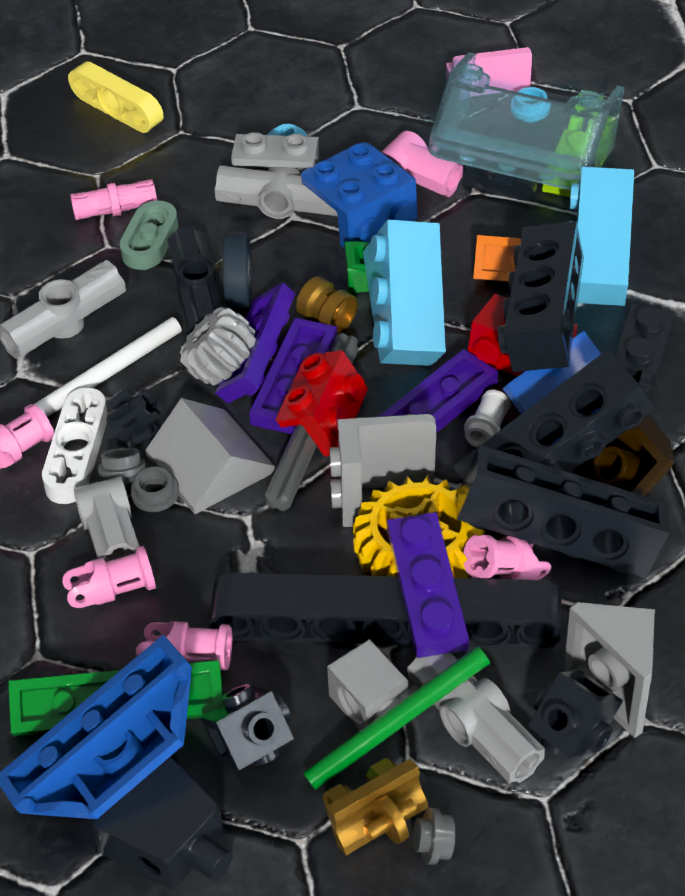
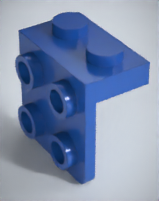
M362 142L355 144L349 149L321 161L314 167L308 168L301 173L302 184L337 212L340 246L344 249V242L370 243L372 236L378 233L387 220L415 221L418 219L416 179L370 143Z

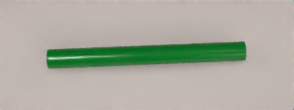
M476 646L303 772L313 788L315 790L490 664L489 659L481 648Z

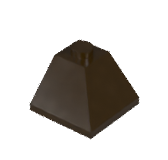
M646 415L637 427L626 430L606 445L597 457L586 460L570 473L646 496L675 463L671 441Z

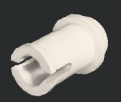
M498 390L486 391L481 398V403L475 415L470 416L466 420L464 425L465 437L472 446L478 447L479 444L482 445L500 431L503 418L511 406L509 398L503 392Z

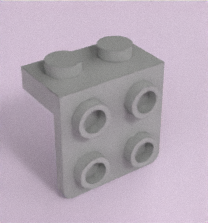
M409 414L403 416L337 419L338 447H329L331 477L339 476V479H330L332 508H341L343 527H353L355 517L359 516L358 511L361 508L362 489L386 487L388 481L401 486L405 482L407 475L413 483H422L427 475L431 483L434 481L436 421L434 416L430 414Z

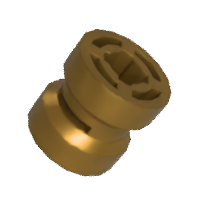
M321 276L310 279L301 289L296 301V311L299 315L310 321L318 320L319 323L337 326V335L349 327L358 309V300L355 296L344 290L336 291L333 283Z

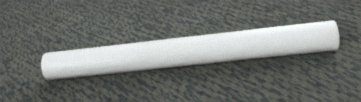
M174 317L169 318L33 405H37L47 417L63 407L66 397L71 392L80 388L96 387L182 331L179 322Z

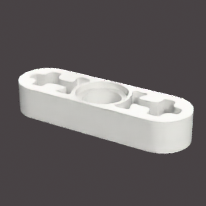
M77 389L71 392L64 401L42 471L46 495L55 503L70 504L76 502L73 488L88 485L106 428V416L108 414L105 397L97 389ZM86 408H88L85 415L86 423L81 422L79 414H83ZM74 439H83L88 442L80 450L70 451L64 448L67 442ZM66 467L71 469L72 477H68L65 483H63L67 473Z

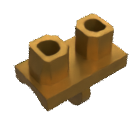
M385 758L370 766L366 774L368 781L366 784L353 791L348 786L339 784L323 794V801L337 846L345 855L352 853L384 833L395 844L408 839L409 832L405 821L429 807L420 786L419 767L410 758L399 765Z

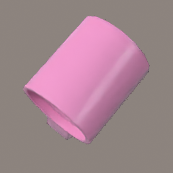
M403 131L381 151V153L416 179V184L448 198L457 190L458 183L463 176V165L429 151L424 140L411 131Z

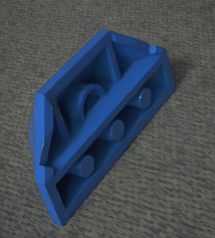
M164 634L0 772V787L19 813L98 819L184 745L192 667Z

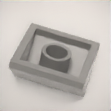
M183 398L179 400L146 448V456L154 466L166 469L176 479L179 487V496L194 515L275 473V466L225 409Z
M578 602L570 607L564 670L566 672L583 671L621 698L623 703L615 714L614 719L636 738L643 733L652 677L655 609Z

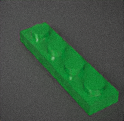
M219 660L189 663L192 671L186 720L198 719L200 716L223 704L221 701L223 692ZM120 670L8 681L11 734L14 737L46 734Z

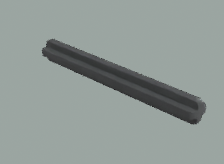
M340 333L335 337L329 352L343 350L353 364L359 350L357 346L358 339L354 335L347 336L344 333ZM302 425L295 426L265 493L267 498L266 504L271 509L277 508L281 511H286L290 508L317 447Z

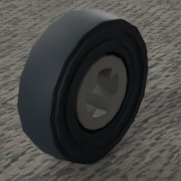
M247 232L225 233L223 239L224 297L227 308H230L232 311L250 310L252 304L251 246Z

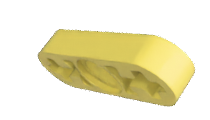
M86 61L68 74L70 87L77 97L139 132L146 133L163 120V110L159 102L150 93L91 62Z

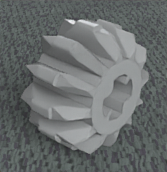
M217 308L212 314H206L199 324H195V329L192 333L186 336L187 342L180 350V362L196 379L202 380L205 384L217 385L223 379H229L236 369H240L241 363L250 356L249 350L255 345L256 341L254 337L255 330L248 325L249 322L239 313L236 314L230 308Z

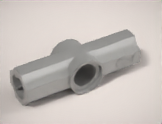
M220 165L215 186L216 201L258 206L263 214L275 219L289 217L293 211L338 217L337 212L302 184L301 173L296 168L270 167L268 171Z
M108 260L99 263L72 281L63 279L50 281L41 287L39 301L0 324V340L5 346L6 351L17 359L52 337L63 339L77 335L84 326V317L126 292L125 282L118 273L117 268Z
M451 653L423 658L416 657L408 666V678L419 689L456 662L457 659ZM472 676L434 704L439 710L443 725L452 738L464 747L472 744L508 783H521L531 776L537 766L544 760L545 748L511 715L505 696L491 680L483 678L478 681Z

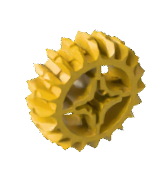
M407 475L403 485L398 486L388 481L385 492L373 490L369 498L370 502H361V508L358 511L359 516L355 517V522L353 523V536L355 537L353 538L354 553H356V558H359V565L362 567L363 573H371V576L398 577L391 546L387 543L389 542L387 520L437 512L453 578H468L470 575L464 567V562L467 561L464 555L465 545L472 536L484 535L485 530L477 529L466 522L457 520L459 488L450 491L447 479L438 485H434L427 475L422 483H413Z

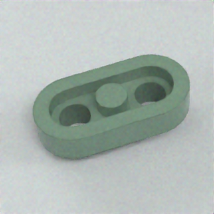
M150 201L141 205L136 210L120 240L121 256L125 265L133 269L147 270L162 261L168 250L167 238L173 236L178 228L177 211L172 204L165 201Z

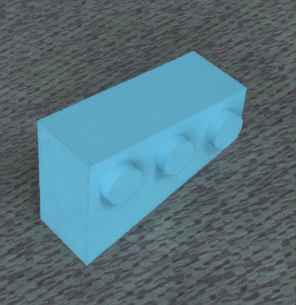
M582 167L580 184L572 183L570 209L578 210L577 226L584 255L578 303L625 306L629 276L634 170Z
M387 220L378 233L372 236L371 242L363 251L374 321V347L378 348L380 363L432 366L446 352L439 223Z

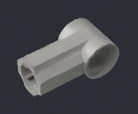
M121 476L73 488L84 530H89L97 559L104 558L107 562L135 554L139 543L130 521L132 517Z

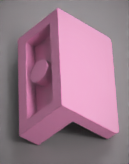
M526 47L453 57L451 63H446V78L453 100L518 92L522 88L530 87L532 53L530 48Z

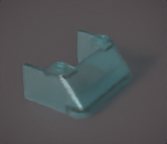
M470 52L449 72L430 133L428 151L434 157L571 190L572 183L580 184L582 167L600 168L614 147L625 87L616 86L608 99H603V95L594 91H581L578 96L571 97L567 103L489 86L490 76L483 72L482 67L475 65L476 54Z

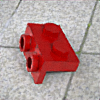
M343 350L311 354L305 357L300 364L299 370L276 417V422L281 428L302 425L324 457L330 456L329 447H338L337 419L356 418L368 387Z

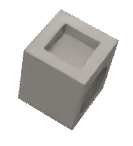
M370 639L327 666L329 696L360 731L408 696V680Z

